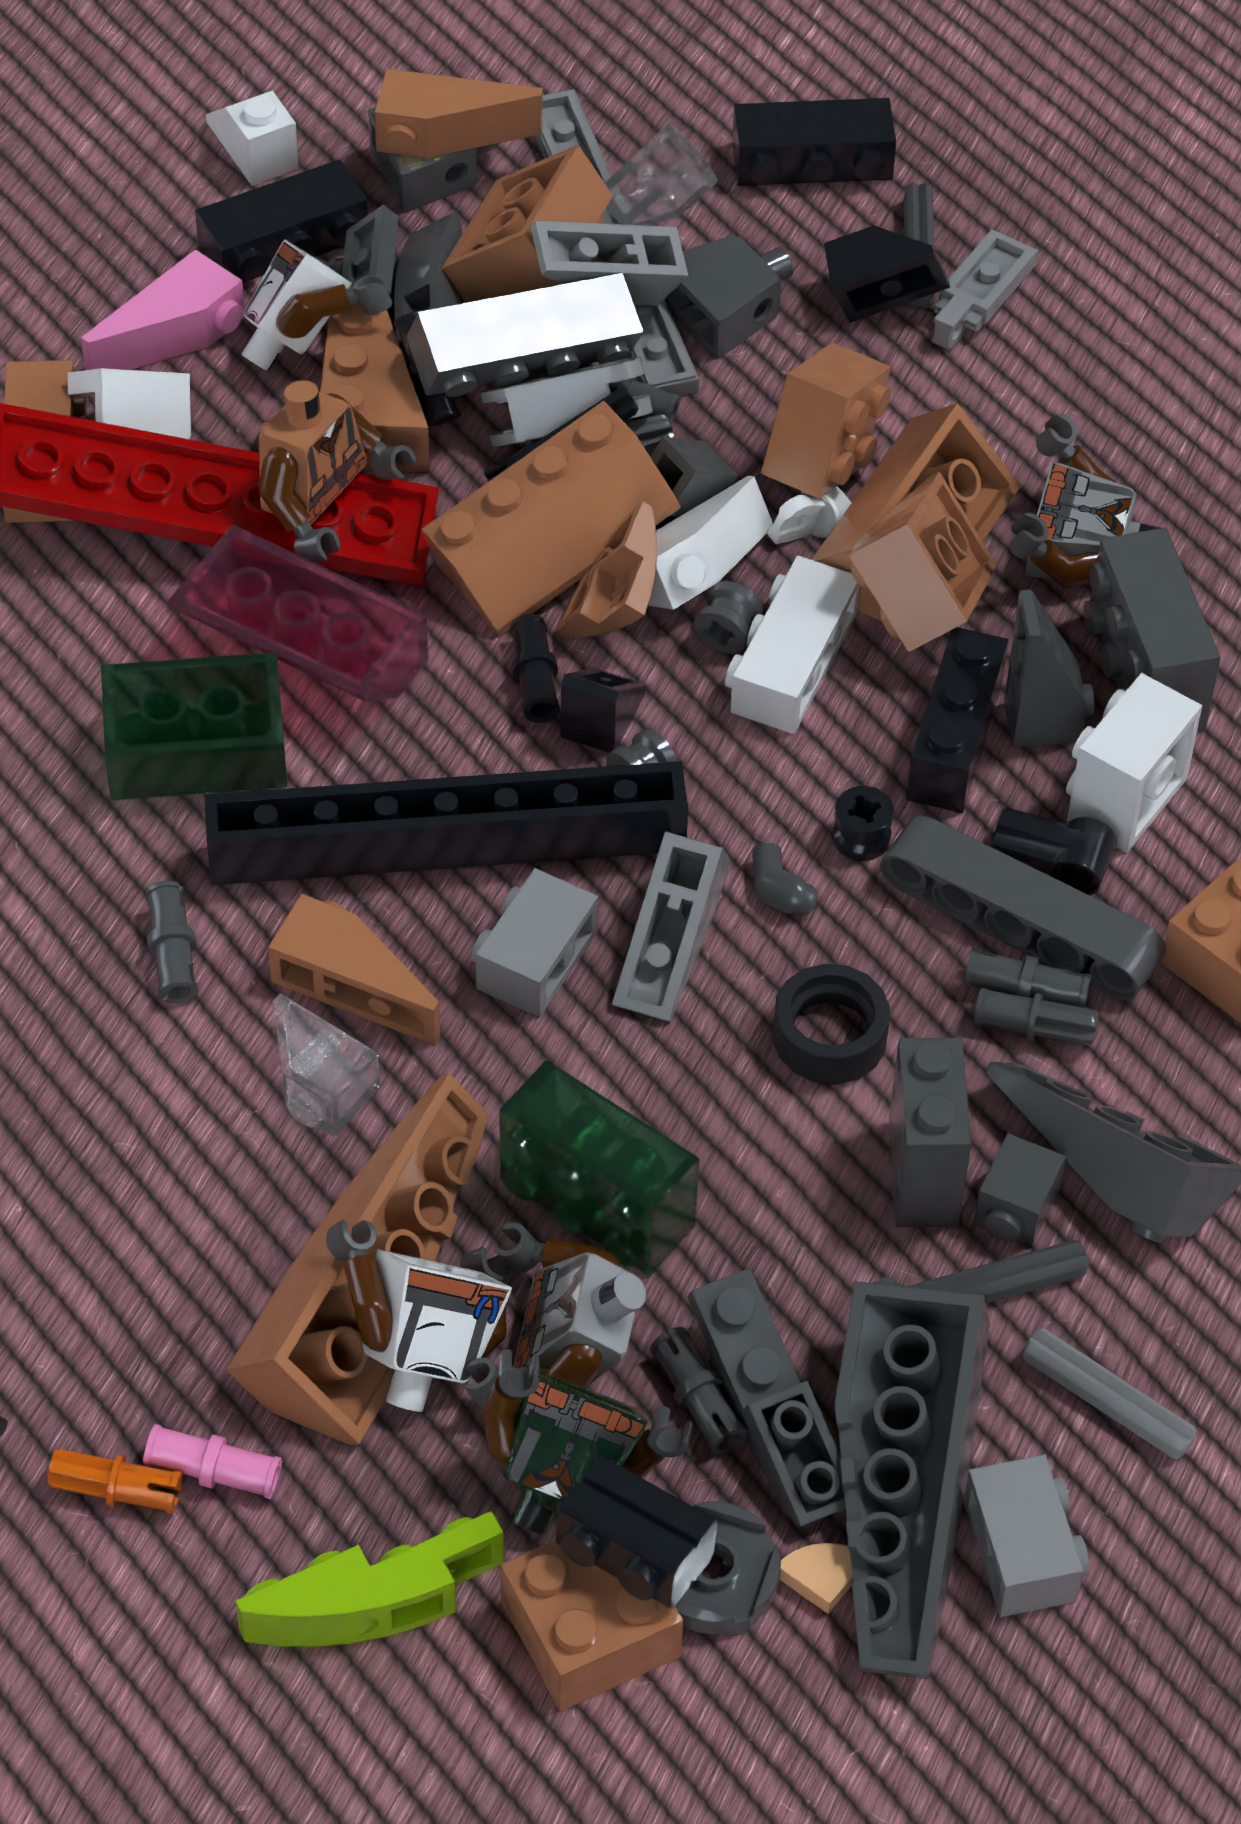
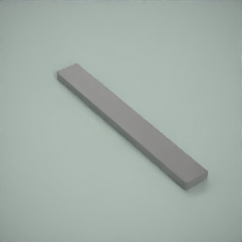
M575 90L543 95V127L541 134L535 135L544 159L579 145L613 194L612 199L602 214L603 221L601 224L633 225ZM665 299L658 306L634 305L643 333L628 358L641 357L645 374L637 377V381L672 394L676 393L680 396L698 392V375Z

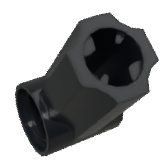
M1006 807L1002 810L997 822L991 847L1091 896L1097 893L1117 844V837L1112 828L1095 818L1078 817L1069 821L1068 824H1063Z

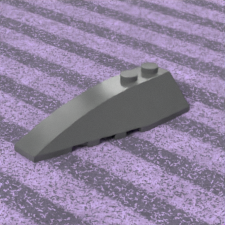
M854 1282L835 1399V1412L839 1432L841 1475L845 1495L846 1527L851 1558L852 1590L861 1671L929 1679L962 1511L987 1349L990 1321L984 1295Z

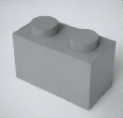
M534 868L522 887L514 886L510 890L502 906L501 918L492 930L484 929L474 945L471 960L476 963V989L540 1018L598 932V896Z
M1046 1454L969 1469L963 1502L999 1617L1077 1602L1083 1575H1088L1090 1570L1088 1552L1082 1536H1072L1066 1518L1070 1515L1068 1490L1062 1477L1053 1478Z

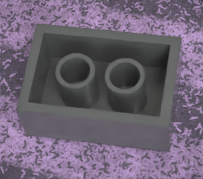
M1167 528L1100 539L1097 562L1091 564L1089 570L1092 588L1091 599L1084 602L1083 614L1088 633L1090 635L1096 634L1100 642V658L1105 676L1107 678L1113 677L1117 688L1126 691L1136 678L1143 673L1202 705L1197 732L1206 731L1221 657Z

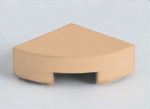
M819 1543L797 1549L781 1560L779 1580L829 1614L853 1583L849 1547L840 1544Z

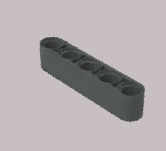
M927 816L911 818L880 861V871L884 878L901 892L1029 956L1037 957L1039 961L1051 967L1081 974H1092L1091 987L1120 1000H1131L1137 996L1166 952V944L1162 936L1146 923Z

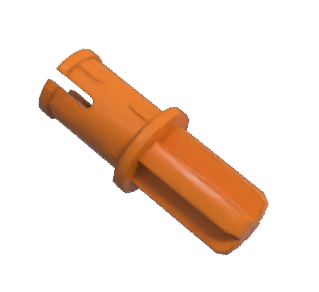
M59 1449L54 1452L50 1460L47 1480L48 1485L55 1489L106 1499L107 1506L115 1507L119 1501L174 1514L179 1498L175 1497V1494L152 1489L160 1487L181 1492L183 1473L181 1471L172 1472L126 1462V1455L118 1454L115 1460Z

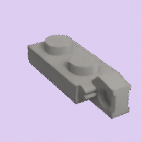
M991 229L949 278L950 288L940 291L939 300L935 304L934 313H937L933 321L935 323V330L931 342L950 350L962 339L966 328L977 332L982 325L985 326L1037 265L1039 250Z

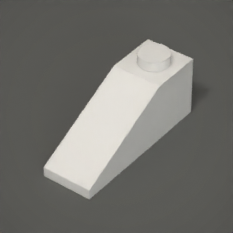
M754 476L743 478L656 530L657 562L654 584L648 603L649 606L674 610L717 584L767 534L773 522Z

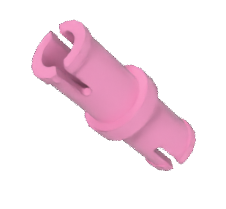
M154 1424L145 1447L143 1463L144 1466H154L173 1472L181 1471L184 1475L199 1478V1485L213 1489L215 1484L218 1483L263 1495L264 1498L271 1499L280 1476L282 1458L277 1456L271 1457L227 1445V1438L213 1434L210 1440L162 1428L161 1425Z

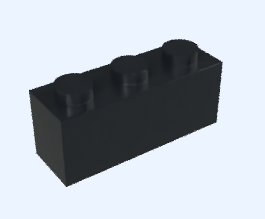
M890 98L734 104L732 147L737 185L893 180L896 135Z
M339 159L196 209L198 248L203 255L240 278L243 283L265 274L284 239L312 257L344 247L346 231L368 215V200Z
M959 627L951 630L911 756L906 800L959 813L964 812L1003 683L1009 639Z

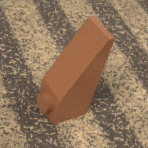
M386 69L375 109L376 151L430 158L540 135L543 127V88Z
M301 893L268 947L271 982L436 1045L440 1038L439 1001L356 914L347 911L336 902L320 901Z

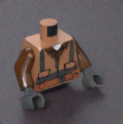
M301 380L293 382L285 388L284 397L286 405L268 422L260 433V479L258 489L261 510L275 515L287 533L293 530L297 535L294 542L296 557L301 562L315 564L327 561L326 554L338 552L340 540L333 529L323 527L313 530L310 525L367 464L366 454L369 452L372 455L371 467L376 477L383 480L404 479V475L397 470L395 462L403 466L414 465L416 457L408 446H386L380 441L382 433L343 397L338 394L318 392L316 384L311 381Z

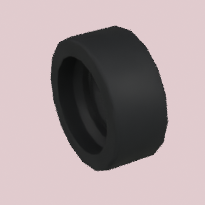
M826 963L804 968L786 980L776 996L772 1040L779 1058L799 1076L813 1082L841 1084L857 1080L876 1068L886 1051L890 1005L883 989L868 974L847 965ZM821 1003L842 1004L857 1011L867 1021V1032L854 1042L841 1045L821 1044L807 1038L796 1028L795 1017L809 1006Z

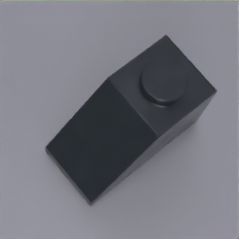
M875 225L824 243L831 289L849 323L950 288L949 279L932 245Z

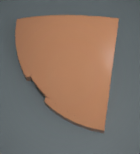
M641 501L604 544L606 549L597 558L591 570L585 572L569 600L555 630L556 634L563 638L596 636L621 629L645 615L654 584L657 562L656 526L653 509L649 504Z

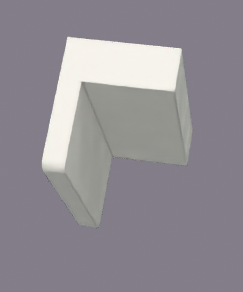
M104 368L67 372L68 395L95 396V416L97 422L190 439L189 373Z

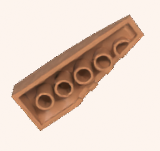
M450 1073L442 1074L390 1133L343 1192L283 1277L226 1369L269 1412L351 1446L360 1444L387 1398L395 1369L387 1367L364 1353L363 1342L344 1270V1264L348 1260H341L332 1255L327 1247L326 1234L330 1227L341 1220H345L348 1224L349 1236L354 1241L352 1227L365 1220L372 1223L377 1231L374 1245L367 1249L368 1255L375 1257L377 1249L424 1260L437 1261L443 1240L451 1239L458 1217L453 1213L459 1187L468 1185L489 1117L485 1109Z

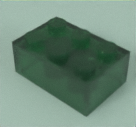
M277 652L101 665L105 761L111 801L287 787Z
M545 1060L499 1109L500 1179L503 1180L505 1186L518 1198L526 1201L532 1199L553 1213L555 1219L568 1231L576 1234L582 1232L602 1245L606 1252L618 1258L622 1266H633L651 1277L695 1227L699 1157L548 1060Z

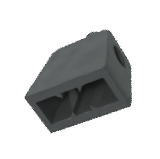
M731 235L683 251L688 276L665 298L669 310L716 359L726 355L777 317L780 305L781 281L793 275L791 259L782 248L777 247L759 256L741 237Z

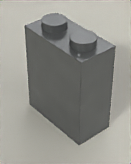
M962 1037L899 1038L889 1114L896 1227H959L971 1150Z

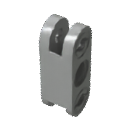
M633 357L575 369L561 376L546 375L523 380L511 386H496L480 391L482 403L497 402L499 404L508 402L512 426L506 427V430L489 435L491 446H503L524 442L527 439L543 438L610 395L609 383L645 374L642 358ZM650 395L633 397L639 410L631 418L653 412Z

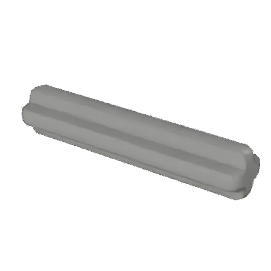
M1038 1329L1028 1340L1023 1353L1025 1362L1171 1458H1182L1192 1446L1197 1432L1195 1426L1046 1329Z

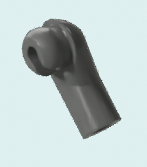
M761 843L755 846L752 850L754 888L757 898L763 904L786 914L793 912L799 916L809 914L817 903L816 889L810 884H805L801 877L783 870L780 846L774 843Z

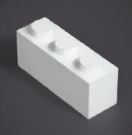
M797 555L787 575L778 574L770 591L768 600L770 607L765 615L757 614L751 624L747 637L748 648L743 656L736 654L729 665L725 686L732 689L730 713L795 734L857 615L860 586L852 573Z

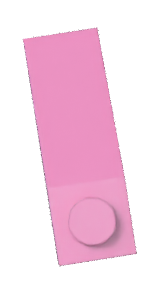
M194 250L81 337L85 370L100 368L132 370L208 348L225 334L233 332L241 321L245 319L243 316L245 308L242 280L199 251Z

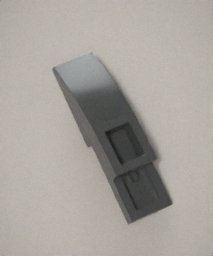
M453 212L412 233L406 241L399 258L395 279V320L416 311H427L466 303L441 269L462 236L460 216ZM396 329L399 346L403 348L398 329ZM414 382L415 391H416L418 400L420 401V398H419V395H418V392H417V388H416V385H415V382Z
M745 1269L691 1290L687 1298L713 1355L709 1360V1364L712 1369L718 1372L723 1380L722 1393L740 1422L748 1430L746 1441L768 1482L797 1527L801 1528L845 1510V1495L840 1464L841 1456L808 1381L801 1383L751 1269Z

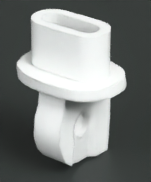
M837 486L820 499L801 491L800 495L789 499L780 507L779 514L774 524L770 525L767 534L775 544L797 540L810 534L826 538L852 502Z

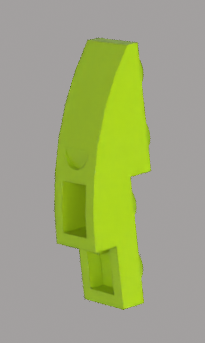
M492 1511L474 1519L470 1517L457 1519L445 1526L439 1535L418 1545L398 1546L384 1554L379 1562L372 1566L369 1565L359 1545L341 1553L339 1551L326 1552L313 1559L306 1569L282 1580H264L253 1586L244 1597L235 1600L239 1632L243 1640L248 1643L282 1647H320L352 1644L388 1637L424 1626L456 1613V1585L504 1563L503 1530Z

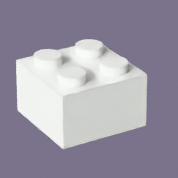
M1143 673L1136 678L1126 691L1118 689L1109 700L1102 721L1096 728L1086 727L1074 745L1072 757L1077 759L1076 769L1066 787V794L1071 796L1067 821L1078 817H1089L1104 822L1116 834V848L1128 853L1187 780L1202 705Z

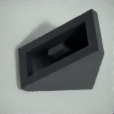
M597 668L564 674L561 684V737L608 753L612 752L621 743L645 695L647 684Z

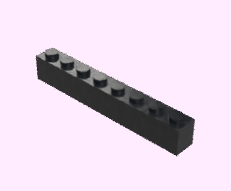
M682 761L204 794L211 885L658 854L665 832L687 838L688 802Z

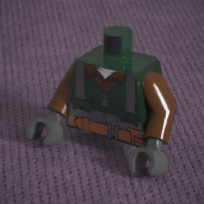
M509 1349L502 1350L500 1353L499 1376L493 1384L482 1411L489 1454L499 1462L498 1468L506 1480L524 1487L510 1520L527 1530L542 1535H547L560 1502L567 1497L578 1482L582 1483L584 1475L600 1456H604L643 1478L665 1457H677L687 1450L693 1426L692 1422L687 1421L681 1429L671 1430L666 1428L671 1409L661 1406L654 1413L651 1429L645 1430L648 1421L638 1408L539 1370V1356L537 1355L532 1356L530 1365L523 1363L522 1368L512 1367V1350Z

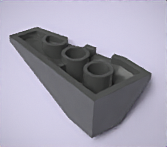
M990 1061L985 1073L1060 1154L1066 1156V1161L1111 1210L1132 1220L1129 1229L1146 1239L1163 1243L1166 1237H1192L1241 1185V1165L1180 1134L1174 1139L1153 1131H1146L1145 1133L1141 1131L1145 1119L1128 1111L1122 1112L1104 1105H1096L1095 1109H1091L1089 1106L1092 1097L1089 1094L1025 1065Z

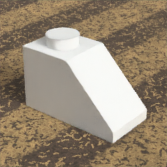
M273 90L206 114V122L251 186L299 169L296 122Z

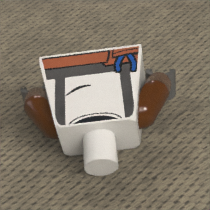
M284 239L244 310L243 316L255 325L257 329L241 355L269 372L285 345L302 355L330 315L350 311V304L358 301L365 314L375 315L391 307L392 300L383 281L379 277L366 275L355 282L353 288H349L352 283L341 276L343 258H335L323 264Z
M341 1220L328 1230L326 1243L332 1255L341 1260H348L344 1264V1270L363 1342L364 1353L387 1367L395 1369L386 1401L400 1408L423 1412L433 1377L459 1383L468 1382L472 1379V1376L467 1370V1365L475 1359L488 1357L505 1339L507 1334L505 1305L512 1287L500 1282V1280L505 1279L509 1275L511 1268L498 1255L487 1259L488 1252L484 1247L466 1253L461 1258L460 1267L377 1249L376 1256L374 1257L367 1254V1249L373 1246L376 1241L377 1231L375 1226L365 1220L352 1227L353 1241L349 1236L347 1222Z

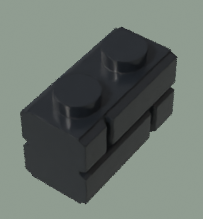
M600 1456L584 1475L582 1483L578 1482L562 1501L558 1510L555 1543L562 1547L564 1553L574 1563L582 1567H592L595 1565L618 1578L622 1587L633 1597L640 1600H650L653 1598L672 1609L688 1590L691 1581H695L711 1561L714 1554L718 1520L604 1456Z

